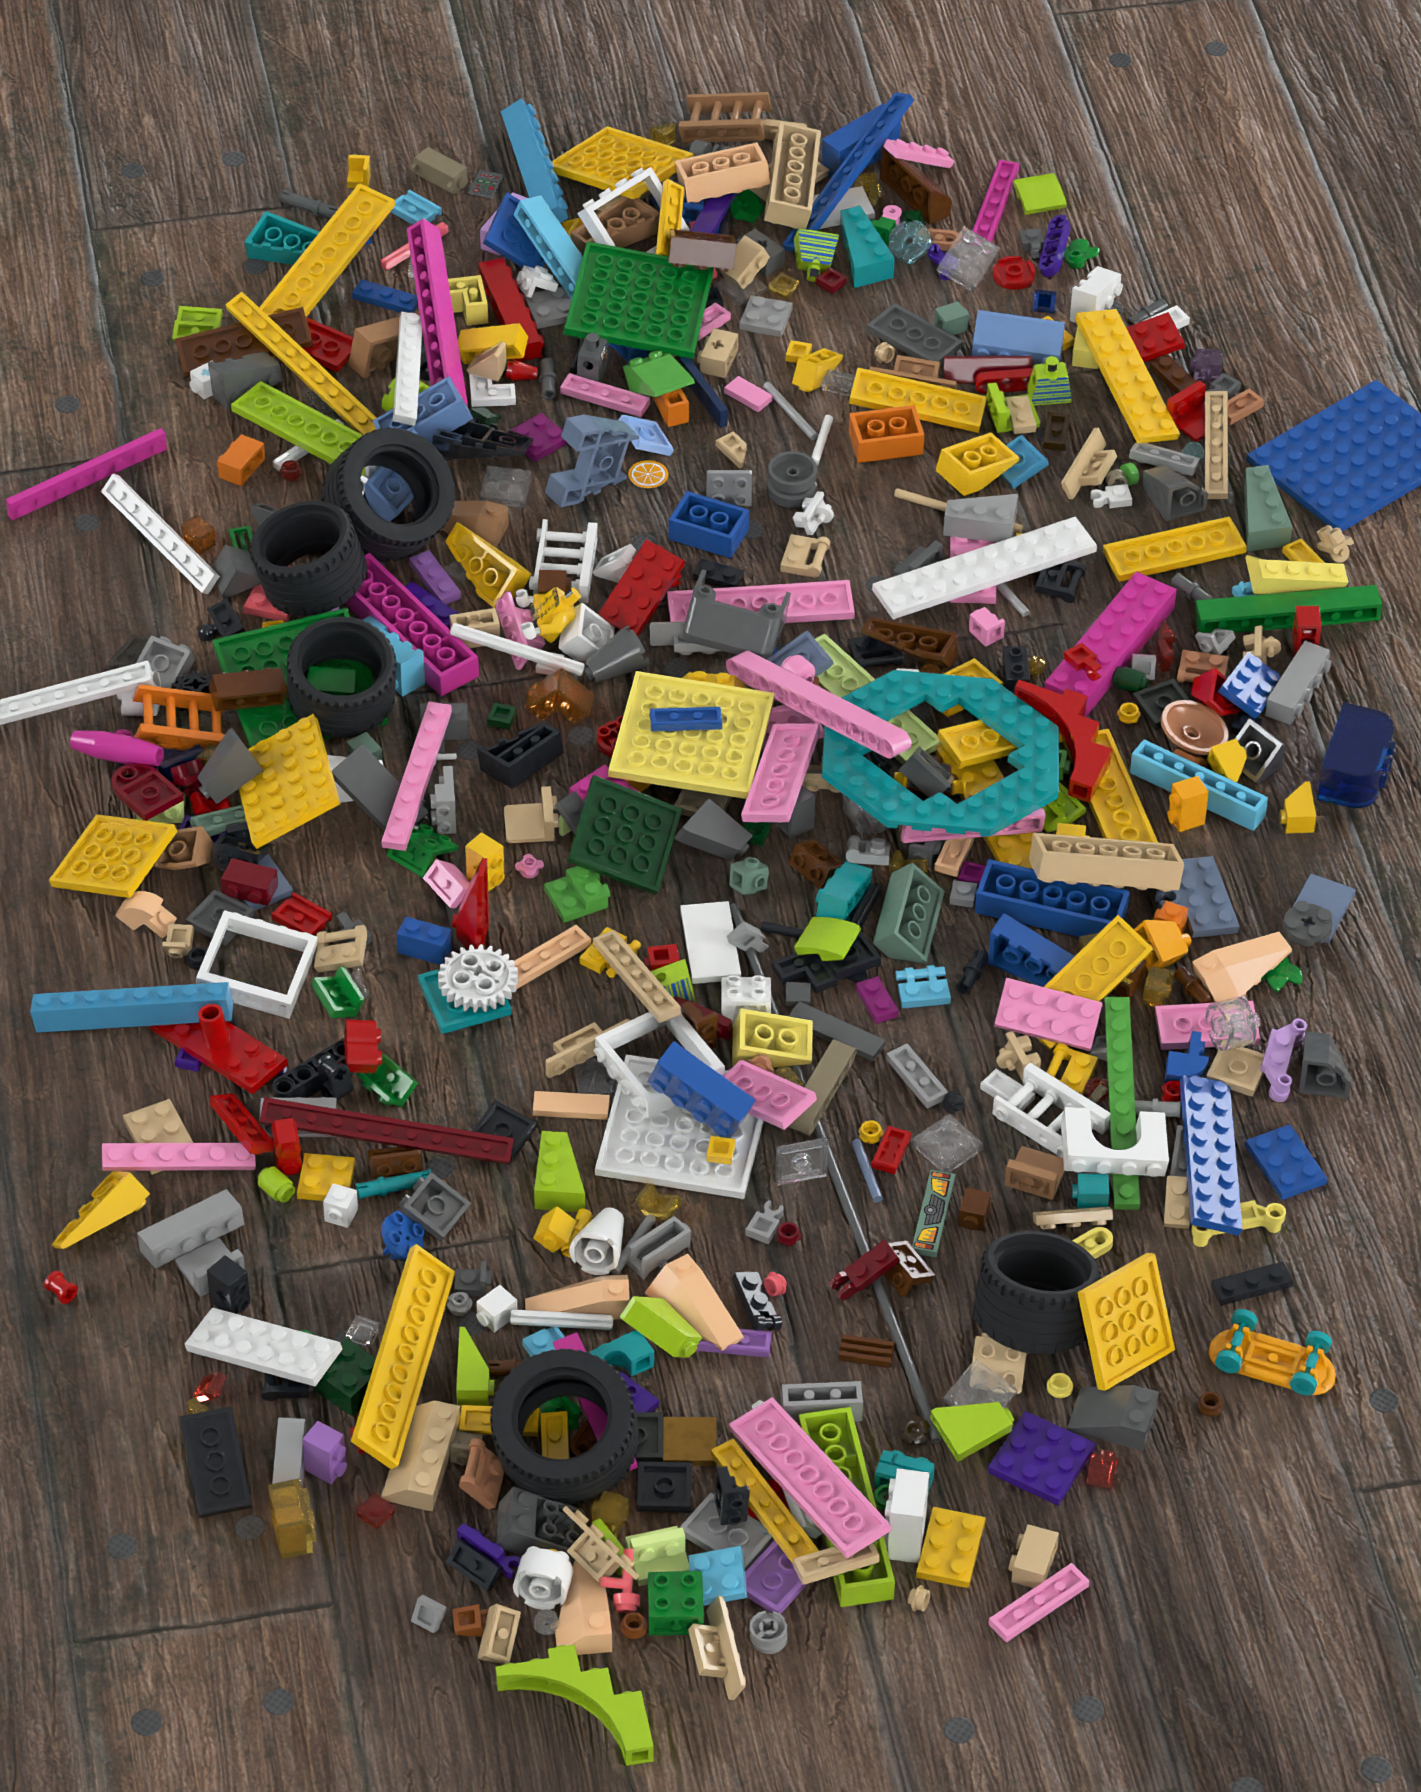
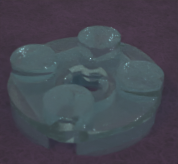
M917 220L909 223L906 221L901 222L889 235L890 243L888 247L890 252L897 260L908 264L916 262L932 245L930 232L923 223ZM914 238L913 242L907 245L906 240Z

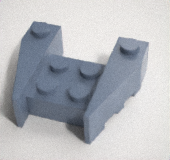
M590 415L566 418L561 437L577 452L580 451L575 469L552 473L549 476L545 493L560 508L578 504L584 501V497L588 494L596 495L601 492L602 487L610 483L614 486L627 479V475L621 471V466L629 441L639 439V435L623 421Z

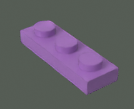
M429 550L409 558V565L434 597L444 604L461 599V591Z

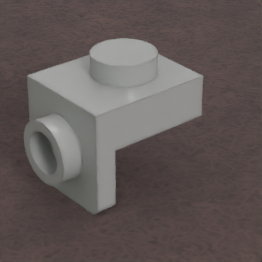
M1215 629L1211 634L1198 632L1195 635L1199 648L1203 653L1220 655L1236 638L1232 630Z

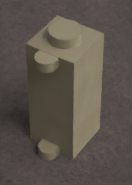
M427 147L414 157L415 162L411 166V171L446 191L455 194L468 184L467 167Z

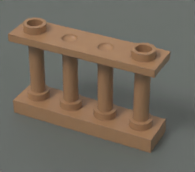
M769 92L690 94L686 96L691 118L690 121L679 122L678 127L682 143H693L695 139L706 142L764 141L765 132L760 116L762 111L772 110ZM732 112L731 120H719L721 113ZM741 112H753L751 119H739ZM700 113H712L710 120L698 121Z

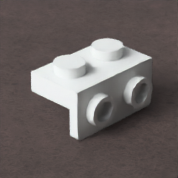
M524 265L516 279L520 290L529 298L532 297L535 287L556 292L558 283L553 279V275L549 274L547 269L540 266L532 268Z

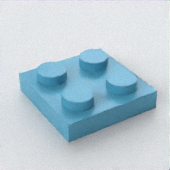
M741 1546L688 1555L689 1570L702 1572L703 1606L711 1605L717 1596H723L725 1602L747 1598L744 1552Z

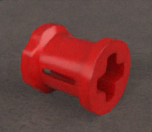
M61 1271L52 1272L44 1282V1288L57 1295L59 1302L62 1304L71 1302L77 1295L78 1286L74 1283H69Z

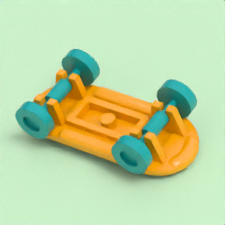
M1237 1309L1231 1317V1324L1233 1325L1231 1329L1219 1333L1210 1343L1208 1353L1211 1361L1226 1373L1248 1376L1291 1389L1298 1394L1306 1396L1324 1394L1335 1383L1336 1373L1334 1366L1325 1356L1330 1351L1332 1339L1321 1331L1309 1332L1305 1340L1306 1347L1285 1340L1252 1332L1255 1330L1258 1322L1256 1315L1246 1309Z

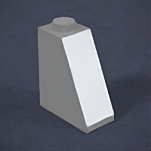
M278 1417L272 1481L273 1501L300 1503L305 1472L302 1441L306 1435L305 1419Z

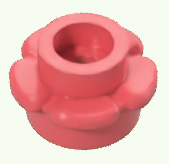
M770 1272L768 1277L763 1280V1285L769 1296H781V1294L786 1292L787 1283L782 1275Z

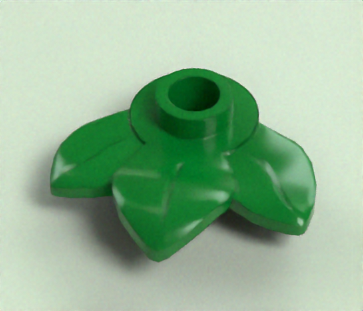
M1075 239L1070 243V246L1065 248L1063 259L1066 260L1070 268L1079 269L1085 266L1087 259L1096 257L1100 249L1098 247H1089V242L1086 239Z
M1285 957L1273 970L1266 972L1261 977V980H1266L1270 987L1278 992L1287 981L1301 985L1302 973L1297 966L1291 964L1289 959Z

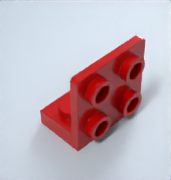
M1200 380L1167 399V410L1176 427L1195 442L1205 437L1204 399L1206 385Z

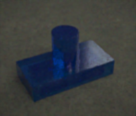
M199 744L183 752L167 748L164 752L167 759L162 761L158 766V770L168 781H174L170 768L186 764V762L198 758L202 759L203 766H205L204 750Z

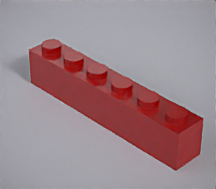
M503 258L478 263V274L481 275L486 297L499 325L520 323L528 335L524 357L515 360L522 362L542 357L541 348H544L543 337L538 335L537 324L531 320L530 308L525 307L524 295L519 293L517 280L512 278L511 267L506 265Z

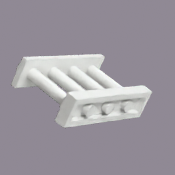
M543 519L542 529H537L539 548L535 574L530 576L529 590H533V596L538 594L539 570H567V574H577V577H580V579L572 581V587L581 595L579 603H588L597 546V523L588 522L587 532L583 531V534L548 531V520ZM547 540L579 542L585 545V547L567 549L546 547ZM545 556L579 558L582 563H578V565L544 563Z
M1029 1063L1024 1068L1023 1086L1008 1101H1005L998 1095L994 1098L993 1115L1063 1158L1062 1136L1056 1132L1061 1128L1063 1112L1048 1127L1036 1120L1051 1104H1055L1062 1110L1065 1107L1090 1108L1091 1129L1096 1130L1102 1135L1109 1129L1110 1112L1032 1063ZM1031 1091L1036 1092L1043 1099L1028 1114L1016 1108Z

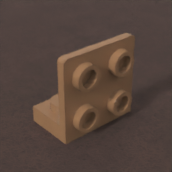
M1022 1146L1016 1159H1009L1005 1186L1053 1200L1065 1174L1063 1158Z

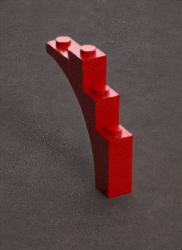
M1018 680L1015 685L1014 695L1059 727V734L1068 746L1074 768L1070 778L1068 795L1090 803L1110 765L1112 749L1095 743L1098 738L1100 722L1083 717L1086 711L1088 696L1069 689H1065L1062 695Z

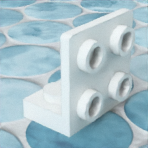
M731 975L721 978V1015L732 1020V1027L741 1008L771 1013V978L760 975L753 977Z

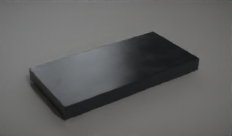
M232 1407L179 1416L199 1518L252 1508Z

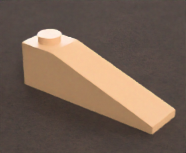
M574 1561L573 1576L555 1629L556 1646L575 1644L577 1655L612 1652V1629L606 1587H601L600 1583L577 1561Z

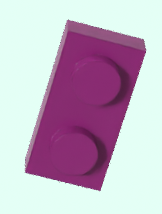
M878 976L856 983L855 990L875 1024L898 1017V1009Z

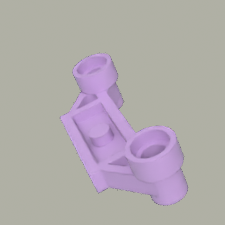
M1295 1019L1291 1024L1278 1030L1272 1028L1260 1071L1265 1073L1271 1083L1268 1094L1276 1102H1284L1290 1093L1292 1078L1286 1074L1293 1047H1299L1305 1038L1307 1024L1302 1019Z

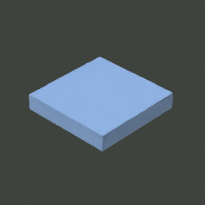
M621 415L618 421H623L639 435V439L631 441L635 449L671 456L674 449L657 422Z

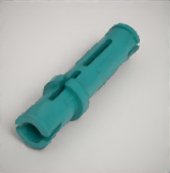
M431 1169L388 1178L380 1176L377 1177V1180L356 1183L358 1199L376 1195L384 1197L387 1196V1193L412 1189L421 1177L424 1179L428 1177Z

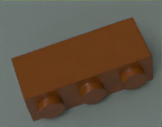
M265 668L263 670H243L235 673L212 675L209 691L215 711L282 705L286 698L287 687L281 668Z

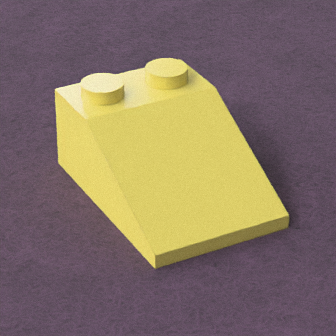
M741 1008L733 1024L732 1066L740 1060H753L758 1054H763L770 1058L772 1061L771 1068L811 1064L813 1021Z

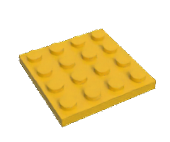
M96 814L50 877L49 882L55 888L131 898L175 836L177 829L174 824Z
M1154 1253L1142 1255L1077 1292L1099 1390H1108L1175 1350L1156 1255Z

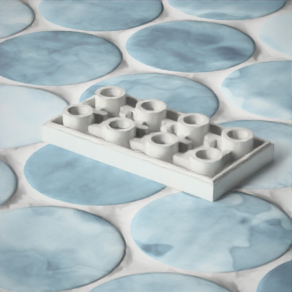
M729 901L680 905L692 984L720 982L722 977L731 975L741 977L737 948L730 944L727 939V935L733 931Z

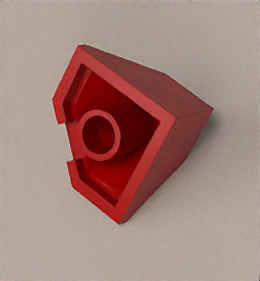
M1213 668L1194 678L1191 695L1197 702L1209 707L1219 716L1238 714L1242 711V709L1218 692L1227 680L1218 669Z

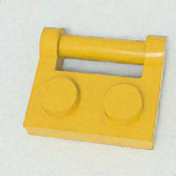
M1063 1043L1056 1044L1053 1051V1059L1046 1073L1055 1078L1062 1060L1069 1061L1062 1079L1059 1081L1083 1095L1098 1064V1057L1069 1049Z

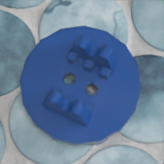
M400 1211L393 1212L383 1220L381 1234L386 1245L383 1249V1255L391 1254V1260L401 1259L406 1261L409 1249L417 1244L423 1248L422 1236H424V1229L421 1224L415 1223Z

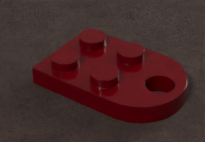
M126 764L118 768L112 775L113 793L144 821H148L184 801L183 793L154 767L148 764ZM133 775V777L126 778L124 776Z

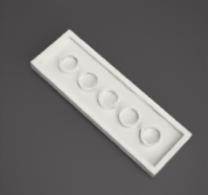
M211 1308L185 1343V1347L189 1352L311 1386L318 1384L342 1351V1346L338 1341L216 1308Z

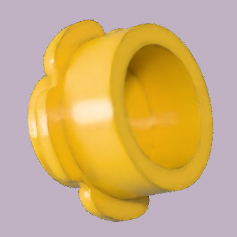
M1124 703L1117 711V715L1121 722L1132 724L1138 721L1140 711L1134 703Z
M876 1121L864 1122L858 1131L860 1140L869 1144L877 1143L883 1137V1130Z

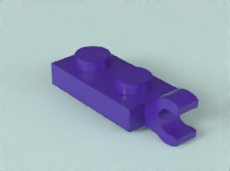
M465 1523L457 1529V1539H464L504 1567L502 1572L505 1577L509 1579L514 1578V1571L510 1567H519L521 1561L519 1557H506L505 1551L498 1543H492L483 1537L478 1529L471 1528Z

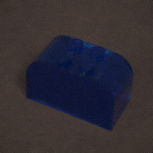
M1343 702L1321 766L1317 800L1349 808H1364L1376 801L1380 788H1385L1388 774L1385 773L1391 771L1393 758L1390 755L1393 756L1396 742L1392 741L1394 724L1387 714L1379 710Z

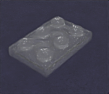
M963 226L936 270L974 292L998 254L1000 247Z

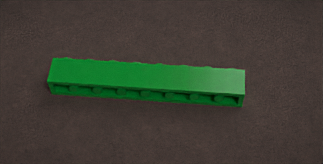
M1377 585L1196 600L1194 618L1198 632L1211 634L1215 629L1232 630L1233 633L1255 631V626L1261 625L1263 631L1293 628L1296 606H1319L1321 625L1379 621L1382 602Z

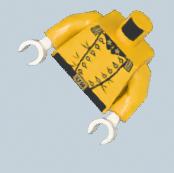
M555 587L546 594H534V596H528L527 591L524 589L516 591V601L521 608H525L530 603H533L530 606L533 623L526 622L521 625L525 638L532 640L539 634L552 643L575 619L574 603L581 598L579 592L573 587L566 593Z

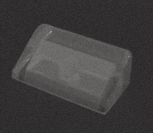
M829 369L822 380V389L850 396L856 375Z

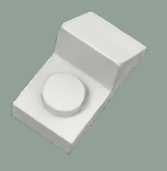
M629 544L601 558L592 573L597 577L618 583L632 562V556L636 549Z

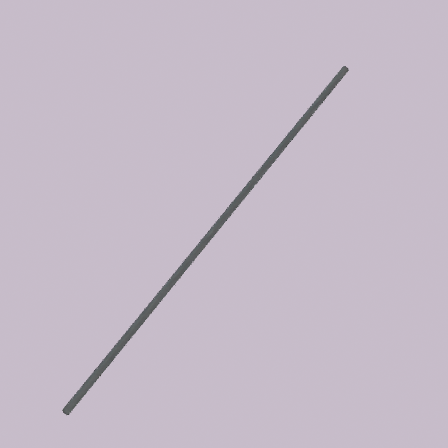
M734 903L730 905V912L737 927L744 920L738 905ZM750 947L745 953L754 976L760 975L765 977L756 951ZM771 993V1014L780 1015ZM789 1066L795 1084L805 1087L806 1082L800 1066ZM819 1120L814 1133L862 1256L870 1249L822 1123ZM881 1277L872 1282L873 1288L924 1421L927 1420L930 1425L928 1432L933 1443H939L942 1441V1437L930 1419L931 1408L883 1282Z

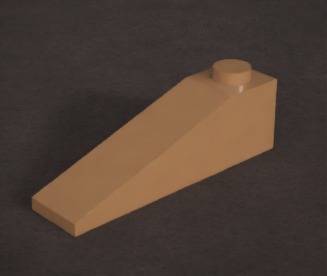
M203 826L179 829L153 867L179 870L210 863L214 842Z

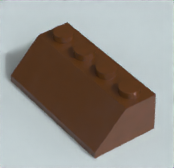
M882 145L880 179L914 211L921 210L923 219L929 225L950 216L952 201L949 195L945 194L912 161L895 158Z

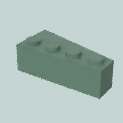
M1268 465L1246 468L1244 480L1246 552L1279 548L1291 542L1292 524Z

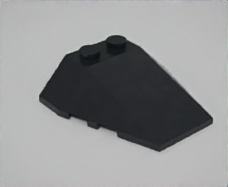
M472 416V420L451 432L437 429L432 438L433 446L436 447L445 460L524 456L534 441L533 438L512 430H508V433L498 430V425L491 423L490 426L480 423V418Z

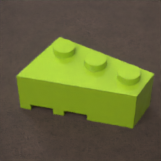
M542 1131L534 1188L535 1209L552 1210L556 1206L563 1211L578 1212L579 1209H585V1191L567 1132Z

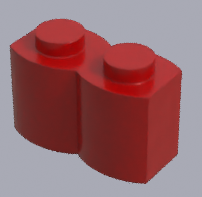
M346 1020L344 1027L345 1065L348 1066L349 1072L376 1073L377 1065H381L382 1051L377 1050V1043H381V1028H377L376 1021Z
M293 1118L275 1120L272 1124V1134L277 1169L284 1175L300 1173L302 1161L297 1124Z

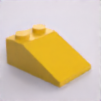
M988 433L941 449L935 471L962 495L966 496L982 490L1016 464L1020 457L996 436Z

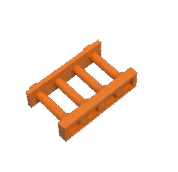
M148 684L138 685L132 699L134 702L143 703L144 724H140L134 737L162 748L213 754L225 734L222 733L221 713H224V711H215L211 694L156 687ZM152 704L166 706L167 727L153 724ZM175 707L189 709L190 729L176 727ZM198 710L211 712L212 732L199 730Z

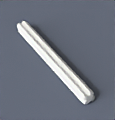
M453 623L450 630L451 636L562 671L575 673L578 676H581L584 671V663L467 626Z

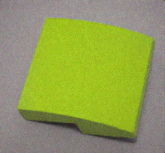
M1054 173L1013 180L1017 199L1021 200L1025 215L1062 209L1067 205L1061 186Z
M179 306L177 320L174 323L172 341H175L176 338L220 328L223 317L222 309Z
M1060 782L1058 799L1042 807L1045 812L1043 829L1047 833L1057 830V823L1070 824L1087 813L1086 808L1076 798L1069 796L1068 790Z
M812 917L794 948L797 955L819 954L822 961L843 960L861 928L857 924L837 918Z

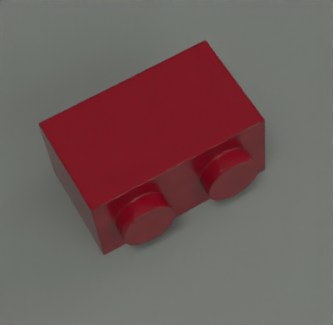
M231 858L221 877L222 893L231 898L268 906L278 887L277 869Z

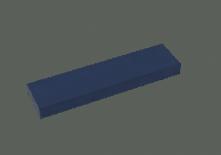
M681 357L680 365L695 381L694 384L688 386L720 428L727 426V407L690 358Z

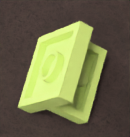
M673 1526L625 1537L626 1548L634 1549L633 1563L635 1565L633 1570L639 1575L637 1578L638 1586L648 1584L649 1572L690 1571L685 1552V1533L683 1527Z

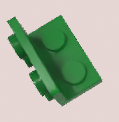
M420 824L413 827L406 851L389 849L387 857L423 878L433 865L437 855L457 851L458 845L451 842L452 839L450 837L433 831L431 826Z
M701 1571L648 1573L649 1636L689 1635L688 1629L692 1624L704 1625Z

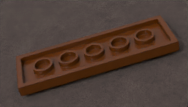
M303 307L268 315L302 348L313 346ZM242 323L175 339L185 378L191 377L190 371L210 361L220 363L225 362V359L228 358L233 360L242 359L244 355L266 352L270 356H275Z

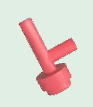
M623 1549V1553L634 1562V1549ZM623 1568L622 1578L602 1576L600 1579L601 1587L621 1589V1593L613 1594L615 1611L626 1614L637 1612V1608L640 1607V1595L632 1593L633 1577Z

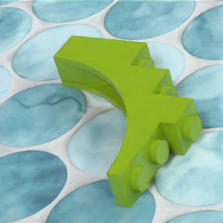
M575 1644L568 1646L559 1645L548 1649V1658L546 1659L536 1658L527 1662L506 1663L495 1667L498 1691L518 1689L542 1691L572 1701L596 1716L611 1732L621 1749L626 1766L654 1762V1746L642 1692L625 1691L614 1695L608 1668H592L581 1672Z

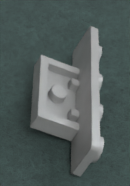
M685 621L650 623L651 646L673 645L674 653L679 652L681 655H690L692 652L714 654L716 651H721L686 641L683 638Z

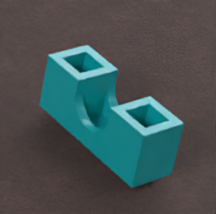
M637 1330L625 1333L620 1338L601 1344L589 1352L591 1355H597L600 1359L607 1361L608 1365L626 1369L631 1377L654 1367V1350L645 1337Z

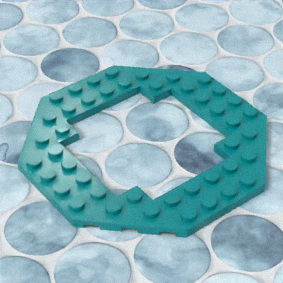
M892 670L841 697L885 721H889L924 701L941 713L959 704L1019 748L1008 754L1007 761L1017 768L1018 771L958 804L941 792L922 801L863 756L872 751L871 749L824 725L822 778L887 828H897L898 825L912 826V830L931 831L932 828L946 829V833L966 834V831L980 832V836L990 837L1058 799L1059 727L994 679Z

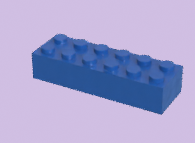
M988 859L976 892L975 913L999 919L1005 913L1021 924L1092 940L1117 915L1125 920L1130 891L1105 885L1091 886L1077 882V884H1067L1064 881L1055 880L1051 883L1043 882L1037 878L1034 869Z

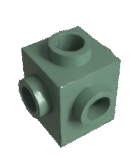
M752 857L746 858L744 861L732 863L729 886L743 895L755 894L757 891L767 889L769 867L761 863L757 858Z

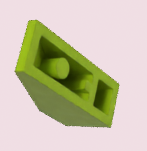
M460 1327L456 1387L457 1406H489V1396H494V1380H489V1368L465 1327Z

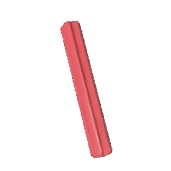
M444 222L436 225V227L440 228L441 237L449 232V227ZM409 242L380 260L381 267L389 270L411 256Z

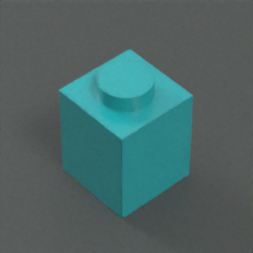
M1078 1173L1077 1184H1072V1199H1077V1209L1108 1207V1174Z

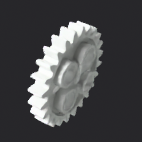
M480 944L478 949H474L473 945H470L468 951L461 947L460 954L453 951L451 952L452 958L445 957V964H440L438 983L442 996H447L448 1003L454 1001V1007L462 1004L464 1011L469 1007H473L474 1012L477 1011L478 1007H482L484 1012L487 1011V1006L496 1009L497 1002L504 1005L505 998L511 999L512 992H516V985H518L517 967H515L514 960L509 961V954L502 956L501 949L493 952L492 946H489L487 950H484L482 944Z

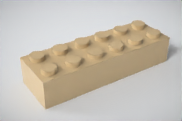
M780 121L774 139L764 221L795 229L807 228L812 212L821 136L820 130Z
M1033 833L1029 861L1037 878L1048 883L1055 880L1064 881L1067 884H1077V882L1091 886L1105 884L1115 888L1130 886L1139 890L1156 888L1163 892H1169L1171 890H1179L1184 862L1174 844Z

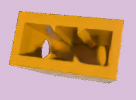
M1144 920L1134 929L1154 948L1145 958L1149 973L1174 964L1188 953V947L1191 945L1189 934H1181L1177 923L1174 921Z

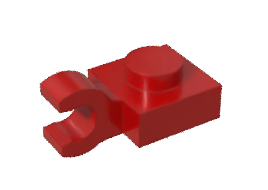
M1084 643L1064 651V660L1077 671L1084 669L1091 681L1101 678V675L1097 672L1101 669V665L1096 662L1097 655Z

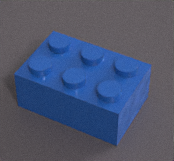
M686 491L669 518V540L728 558H732L749 530L748 509Z

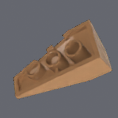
M454 501L452 515L442 531L450 534L458 522L497 548L509 526L508 506L490 501Z

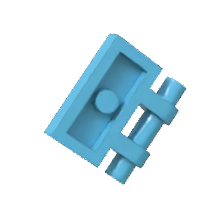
M929 965L924 969L913 970V967L905 968L904 971L895 972L896 981L906 980V983L898 984L902 1009L950 1004L951 996L947 979L937 980L936 978L945 976V967ZM915 979H928V981L915 982Z

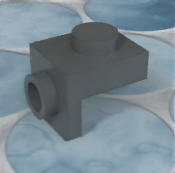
M926 841L925 845L910 843L908 861L932 867L935 856L939 855L942 850L943 841Z

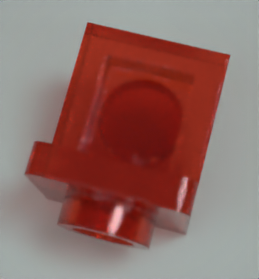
M1099 1449V1453L1092 1452L1086 1480L1087 1485L1113 1489L1116 1470L1119 1465V1458L1114 1457L1115 1452Z

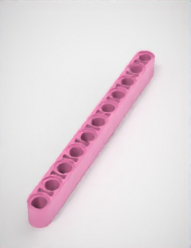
M745 651L726 661L728 673L736 675L744 684L759 691L775 693V700L886 758H893L911 748V739L904 730L751 651Z

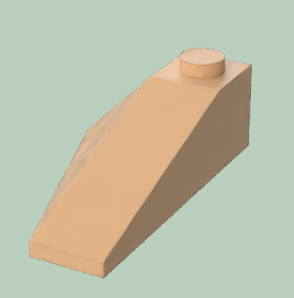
M1280 932L1213 950L1192 961L1194 976L1201 980L1202 986L1212 996V1003L1238 1002L1246 996V992L1253 985L1256 986L1261 982V977L1266 972L1273 970L1292 952V948Z
M689 1254L666 1264L645 1291L646 1297L664 1298L702 1336L703 1340L712 1342L721 1351L731 1344L739 1343L744 1338L703 1271Z
M628 1275L599 1276L526 1298L525 1310L611 1315L613 1320L621 1319L620 1315L630 1302Z

